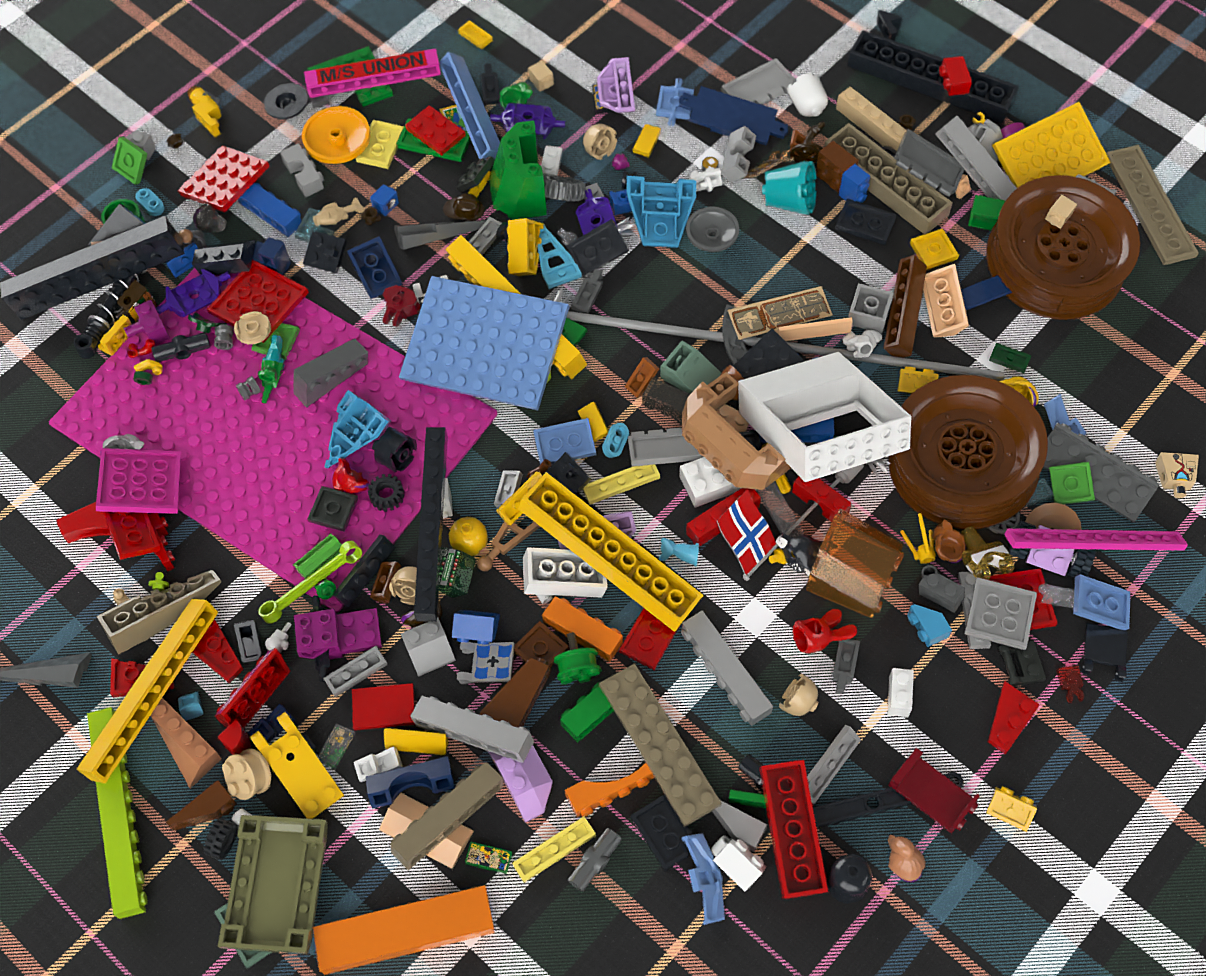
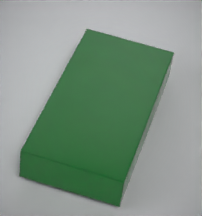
M730 790L729 803L766 808L764 795Z

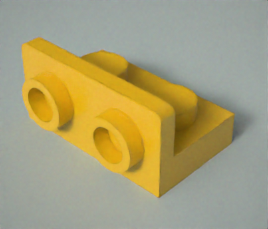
M122 315L112 328L103 335L98 345L99 350L111 356L115 354L128 338L123 328L131 325L128 317Z
M905 366L899 372L897 392L912 394L925 384L937 380L939 374H935L934 370L923 369V372L916 371L915 367Z
M1004 786L1001 789L996 787L986 813L1027 832L1037 810L1036 805L1033 804L1034 801L1026 796L1019 798L1013 795L1014 791Z

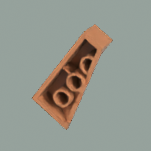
M163 698L160 700L150 717L153 719L191 789L222 758Z

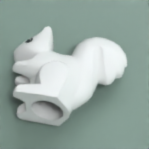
M866 330L862 335H855L851 331V333H847L843 337L842 343L848 346L847 350L855 351L853 354L855 358L869 357L876 347V343L882 340V335L876 330Z

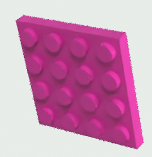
M102 448L96 511L178 514L181 451Z

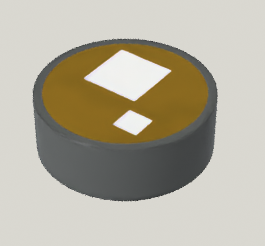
M709 156L702 160L703 171L711 167L719 168V161L715 157Z

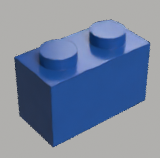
M856 164L852 165L842 175L839 196L845 201L850 199L863 203L867 198L866 194L870 185V175Z

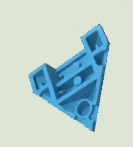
M350 390L346 392L337 406L336 412L339 415L337 422H334L328 448L330 457L325 462V468L331 467L339 462V458H345L369 442L381 437L391 423L390 419Z

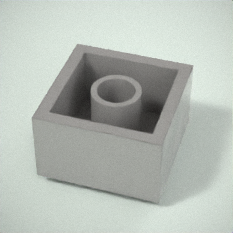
M858 283L848 318L852 317V326L866 330H876L882 334L894 292Z

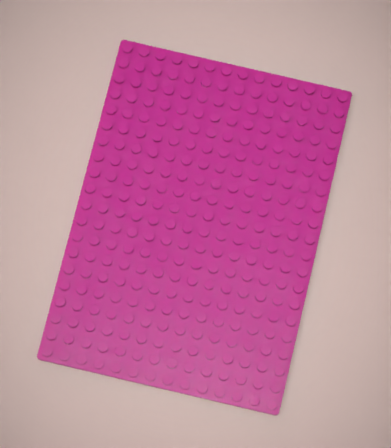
M194 268L179 285L199 276V272ZM240 272L229 273L231 278L221 282V293ZM199 294L192 295L191 299L197 298ZM304 298L282 322L297 326L300 331L285 360V366L277 387L272 389L267 403H262L264 387L258 376V372L261 371L262 359L266 355L252 351L253 344L248 345L239 341L233 326H231L233 328V337H231L233 339V347L231 349L220 350L214 346L216 336L215 327H212L211 332L206 333L210 342V348L191 353V356L187 359L172 358L161 361L160 364L163 368L160 375L153 374L152 370L149 369L143 371L153 375L152 384L141 385L134 382L133 377L136 372L134 365L146 359L155 361L153 353L138 355L135 358L128 356L131 343L136 344L138 349H140L149 337L143 331L127 338L115 354L110 356L50 419V426L100 459L101 449L107 438L126 434L134 435L144 442V446L140 450L181 451L178 510L294 586H297L305 579L298 573L293 564L329 534L334 535L341 544L347 541L356 542L362 550V556L380 534L384 535L392 544L397 541L421 511L426 427H446L448 443L445 478H447L497 417L495 409L471 395L401 380L399 375L405 356L307 298ZM211 304L195 311L210 321L226 323L208 313L207 308ZM168 309L158 315L170 339L160 342L155 346L171 342L172 338L178 335L190 337L204 332L196 330L197 323L188 320V315L180 317ZM355 338L368 351V364L306 408L294 394V369ZM252 376L258 384L261 393L253 394L250 396V399L244 401L235 385L240 382L244 383L247 378ZM350 390L390 419L391 423L388 427L395 428L415 439L417 449L416 451L413 450L412 456L414 458L410 465L401 472L399 470L394 472L375 460L372 446L380 437L344 458L349 462L350 469L358 473L362 472L363 478L367 479L370 485L372 480L376 481L375 477L379 476V478H382L381 474H385L386 477H388V474H391L392 478L396 476L401 481L404 498L402 504L399 503L398 508L393 506L394 510L391 511L390 508H387V512H384L383 508L380 511L377 507L373 506L368 495V488L359 493H350L357 495L358 501L345 532L310 523L307 518L321 486L334 489L332 478L340 462L335 463L329 468H325V462L330 457L328 448L334 422L338 420L337 406L346 392ZM384 488L379 492V496L382 498L390 497L393 494V489ZM356 548L349 550L346 556L353 554ZM358 561L352 564L346 562L327 576L326 579L332 581L337 589ZM315 587L306 592L311 597L318 596ZM334 596L325 600L320 598L321 604L329 609H335L336 613L343 608V605Z

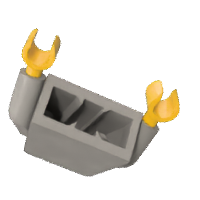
M978 112L977 115L981 117V121L973 118L975 124H980L974 135L992 159L1000 162L992 147L994 143L1003 139L1000 127L989 119H984V114Z

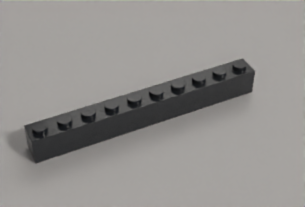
M426 427L414 604L416 621H437L448 443L446 427Z

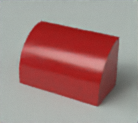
M237 719L218 736L219 740L232 755H240L242 751L251 749L250 737Z

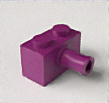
M151 300L134 307L139 316L138 322L123 327L128 338L144 331L149 339L155 341V345L170 339Z

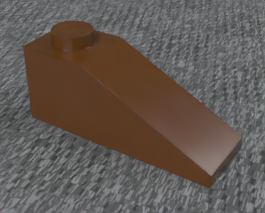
M217 780L166 821V823L175 831L215 820L223 815L230 814L237 803Z

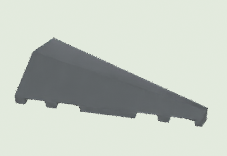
M486 220L458 223L410 224L406 226L394 225V230L399 247L404 250L479 230Z
M88 652L0 668V680L40 686L50 684L78 688L83 672H87L92 653Z

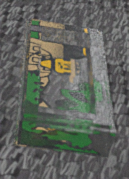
M335 724L318 755L321 763L336 770L355 732Z

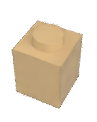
M543 61L528 67L529 79L539 92L554 85L553 73Z
M1061 195L1050 208L1045 219L1061 229L1073 214L1077 204Z

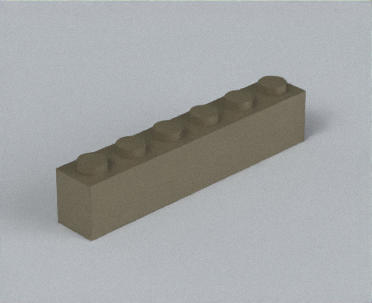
M487 762L481 766H476L468 778L461 779L456 784L454 790L450 793H445L440 798L439 803L435 806H430L419 820H414L409 824L403 834H398L392 839L390 844L391 853L409 871L503 788V777Z

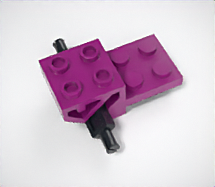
M313 596V609L310 610V613L294 615L297 653L299 657L314 659L315 670H319L320 682H325L323 678L327 676V668L330 667L331 659L343 658V654L366 651L374 646L382 648L377 608L337 615L335 609L324 610V607H321L320 597Z

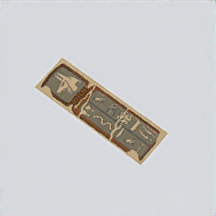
M821 286L728 310L739 340L767 333L772 328L776 330L778 327L798 325L832 316Z

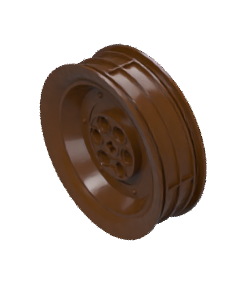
M1046 176L1023 184L1007 198L999 213L998 221L989 235L986 259L991 276L995 277L998 275L1002 282L1012 292L1005 296L1019 307L1046 318L1061 320L1078 319L1102 310L1116 297L1124 280L1130 275L1138 260L1140 236L1130 211L1114 194L1104 187L1073 176ZM1064 195L1075 202L1077 206L1073 214L1060 229L1052 225L1045 218L1059 197Z
M954 375L925 384L913 392L902 404L901 407L911 415L910 449L888 456V462L891 463L888 465L890 476L897 492L918 514L921 513L923 517L938 524L946 519L952 524V528L980 529L1002 523L1015 516L1026 506L1036 490L1039 475L1045 464L1048 438L1039 413L1021 393L1002 382L987 377Z

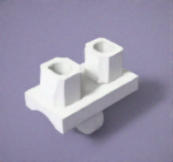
M711 167L707 168L704 172H691L690 180H696V191L707 189L710 192L713 187L721 186L720 168L715 169Z

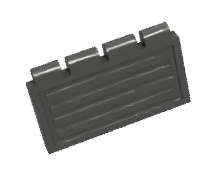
M909 129L904 133L894 157L897 160V166L905 171L910 168V174L920 180L924 177L923 182L934 189L939 186L938 191L947 197L956 192L964 172V168L954 157Z

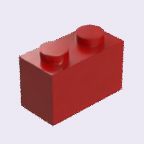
M964 56L943 58L942 66L939 67L940 76H943L944 89H947L948 95L968 94L972 80Z

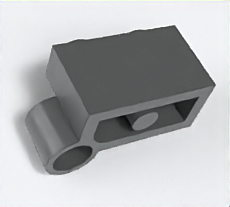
M932 565L925 566L921 571L920 595L955 613L965 598V587L938 574L936 567Z

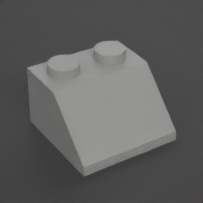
M438 618L437 621H429L401 633L418 677L456 661Z

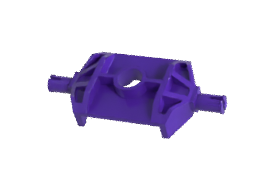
M509 103L501 115L491 114L490 116L491 121L502 123L506 133L517 122L534 120L535 134L543 135V139L547 138L554 127L565 128V121L555 120L549 106ZM530 115L532 118L527 120L524 116Z
M591 189L585 190L587 200L578 206L576 210L583 235L611 219L616 224L609 199L602 196L594 198ZM595 218H601L598 224H593Z
M201 269V275L171 290L167 286L166 302L155 307L158 314L169 309L170 312L173 311L178 316L185 317L213 303L221 294V282L231 278L228 271L215 277L214 274ZM199 294L197 298L191 299L192 295Z

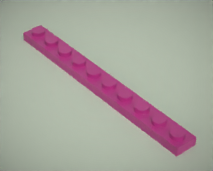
M1007 529L1005 532V536L1012 548L1174 551L1185 550L1188 545L1180 533L1176 531Z

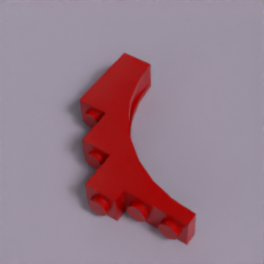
M96 502L56 520L59 530L68 544L82 538L111 535L103 512L96 511ZM150 513L148 517L160 545V551L154 553L166 570L170 571L175 569L172 563L175 558L171 550L167 551L165 547L168 545L165 535H168L166 527L169 525L164 515L160 517L158 513Z

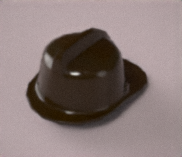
M465 193L459 197L449 199L444 204L443 211L447 217L452 219L475 221L483 216L484 206L474 195Z

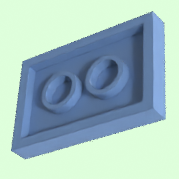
M589 418L533 430L540 464L544 459L554 464L565 452L574 460L596 455Z
M1080 574L1075 577L1073 614L1120 630L1129 629L1130 591Z

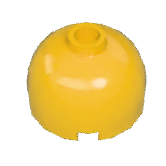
M464 517L455 521L451 526L449 540L452 549H455L456 552L460 551L461 556L470 557L479 554L487 546L488 535L485 526L480 520L474 517Z

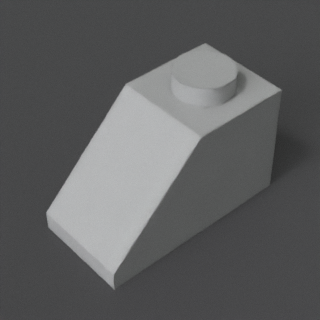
M135 130L125 137L147 152L146 160L150 159L156 149L151 134Z

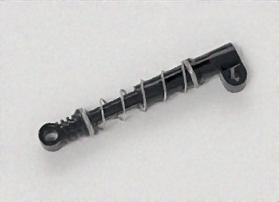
M147 269L114 282L112 292L105 291L109 296L103 305L97 304L101 308L96 316H89L87 327L73 341L80 357L87 359L95 355L96 346L102 335L110 330V325L114 323L113 313L122 310L115 311L118 307L117 300L134 280L139 282L138 278ZM112 316L113 322L111 324H108V321Z

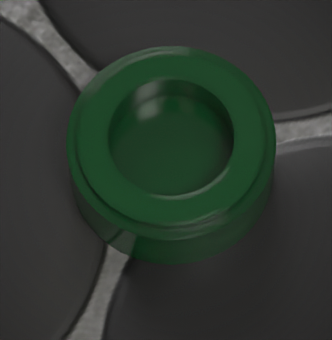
M136 371L133 380L141 385L152 384L153 375L143 371Z

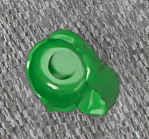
M519 82L516 85L503 88L500 92V106L505 110L509 103L526 104L527 99L533 94L532 88L526 82Z

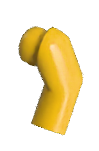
M146 359L134 365L135 371L149 369L155 375H160L163 368L160 362Z

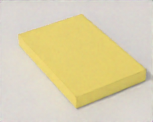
M373 120L369 127L371 134L369 144L364 152L356 157V162L388 169L396 153L397 141L404 126Z

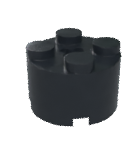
M388 427L380 439L373 443L374 458L378 463L394 472L399 470L401 472L412 462L414 458L412 453L413 450L416 451L417 442L403 432Z

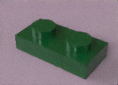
M996 343L989 361L1024 374L1031 355Z

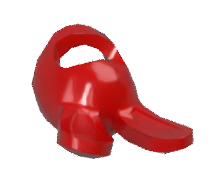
M832 609L821 619L811 618L795 621L793 638L799 651L810 654L825 649L832 641L851 639L857 634V627L855 625H847L831 630L842 620L841 611Z

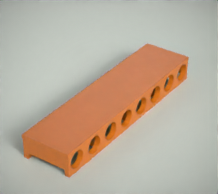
M485 885L313 927L319 972H322L324 975L495 933Z

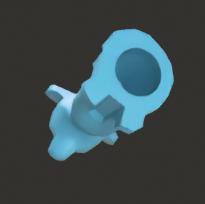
M661 539L662 554L659 556L660 561H665L671 555H675L682 561L697 567L699 543L695 545L675 544L672 540Z

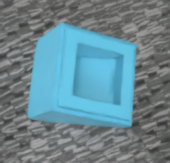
M198 692L178 698L179 711L185 721L203 715Z

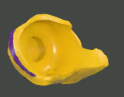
M1019 376L999 381L1021 393L1034 407L1038 404L1039 395L1037 389L1026 378Z

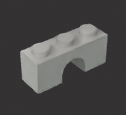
M745 126L730 133L721 169V174L732 183L747 176L750 162L744 158V155L754 148L756 135Z
M299 144L280 151L283 163L290 174L301 171L295 175L298 187L305 197L324 189L322 184L324 181L320 171H316L313 160L309 161V155L305 148L302 149Z

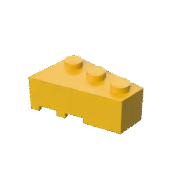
M527 218L508 220L507 250L509 262L507 266L509 274L524 276L537 273L539 261L537 248L538 244H541L542 241L539 235L540 229H544L543 223Z

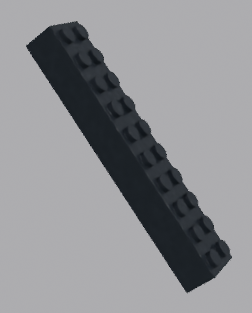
M865 30L861 31L849 52L848 67L973 113L981 112L984 114V117L1004 123L1019 89L1018 85L968 68L972 80L969 93L949 96L947 89H944L943 76H940L939 67L942 66L943 58Z
M163 216L0 282L1 298L22 320L185 254L183 239L167 217Z

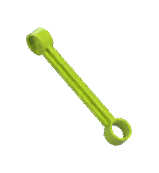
M354 541L343 543L339 549L340 554L275 602L267 601L263 603L259 608V615L268 624L276 622L281 617L284 608L314 587V585L318 584L346 562L350 564L357 562L362 556L361 548ZM356 548L353 554L346 556L349 550Z

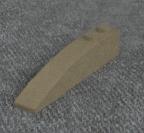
M211 570L188 578L186 583L176 582L170 584V588L160 592L159 589L153 590L151 595L141 598L140 595L133 597L98 615L97 619L117 653L120 654L148 640L175 623L191 599L204 600L221 583V580Z

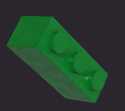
M600 682L592 688L590 694L587 696L583 695L577 701L575 707L567 709L561 715V726L577 743L614 712L599 687Z

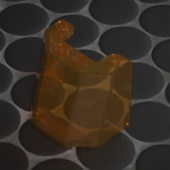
M839 509L818 551L816 561L809 575L806 590L873 618L875 612L879 613L883 605L880 599L885 587L889 589L893 581V577L890 576L892 571H897L905 553L901 552L904 544L848 512Z

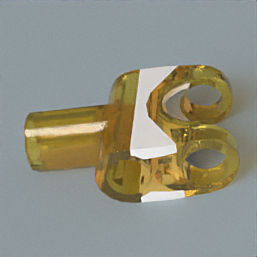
M973 526L961 532L964 535L965 544L968 550L962 552V560L975 578L989 580L991 572L988 566L998 569L1003 574L1013 572L1014 562L1000 541L986 544Z

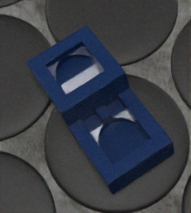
M279 704L266 718L262 717L248 733L251 736L260 731L269 743L284 731L277 720L278 716L286 712L292 721L296 718L284 705Z

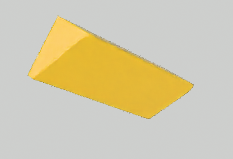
M384 729L386 750L395 747L397 751L437 755H446L448 739L444 733Z

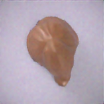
M889 835L888 844L891 849L889 868L896 876L906 882L918 880L925 868L924 856L909 839Z

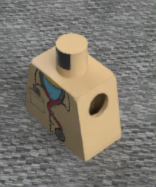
M1161 452L1155 464L1162 488L1173 489L1175 498L1186 497V490H1191L1196 482L1198 455Z

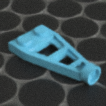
M544 225V229H540L539 238L542 241L541 244H538V253L542 276L548 289L581 278L582 273L572 256ZM551 242L555 249L545 253L542 245ZM560 256L565 262L550 268L548 259Z

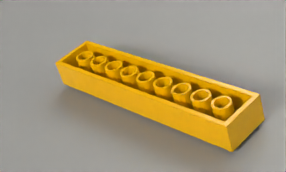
M462 235L445 249L449 254L447 258L458 272L461 271L469 283L521 294ZM561 334L552 365L554 364L564 377L568 376L572 380L587 366V363L582 354Z
M547 472L522 498L518 507L521 512L674 632L703 597V594Z

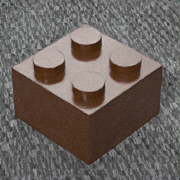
M832 141L818 153L816 175L819 179L829 184L832 189L839 192L843 173L854 164L858 166L859 160L835 141Z

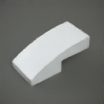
M391 747L377 755L370 754L354 762L360 782L366 781V776L403 767L395 747Z

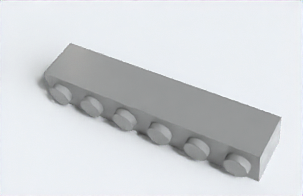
M958 116L954 117L935 133L987 197L1006 201L1017 189L1008 175L1002 171L998 163L992 159L987 150L979 143L975 135L970 132Z
M700 611L682 623V636L687 642L690 641L692 643L694 653L698 657L701 656L705 661L704 665L709 673L713 672L718 686L726 690L731 704L739 708L741 718L753 726L770 715L773 709L772 704L705 613Z
M421 696L410 716L415 725L435 733H444L449 738L521 763L525 761L534 743L530 731L520 726L517 728L506 721H496L486 714L478 715L468 708L463 710L453 703L448 702L446 704L432 696L430 698Z

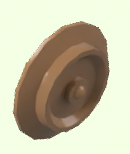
M1045 503L1036 507L1025 520L1026 523L1035 525L1036 529L1041 525L1050 529L1081 530V522L1076 512L1060 503Z

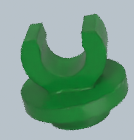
M326 578L319 585H314L317 595L324 600L331 598L336 591L335 584Z

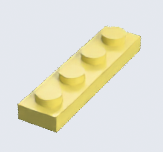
M655 464L633 466L588 483L582 490L589 505L660 479V473Z
M582 817L514 861L512 865L523 883H525L594 838L596 833L586 818Z

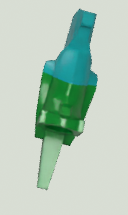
M279 335L272 336L271 346L266 357L262 359L261 371L258 372L264 387L262 403H267L272 389L277 387L285 366V360L281 357L283 340Z

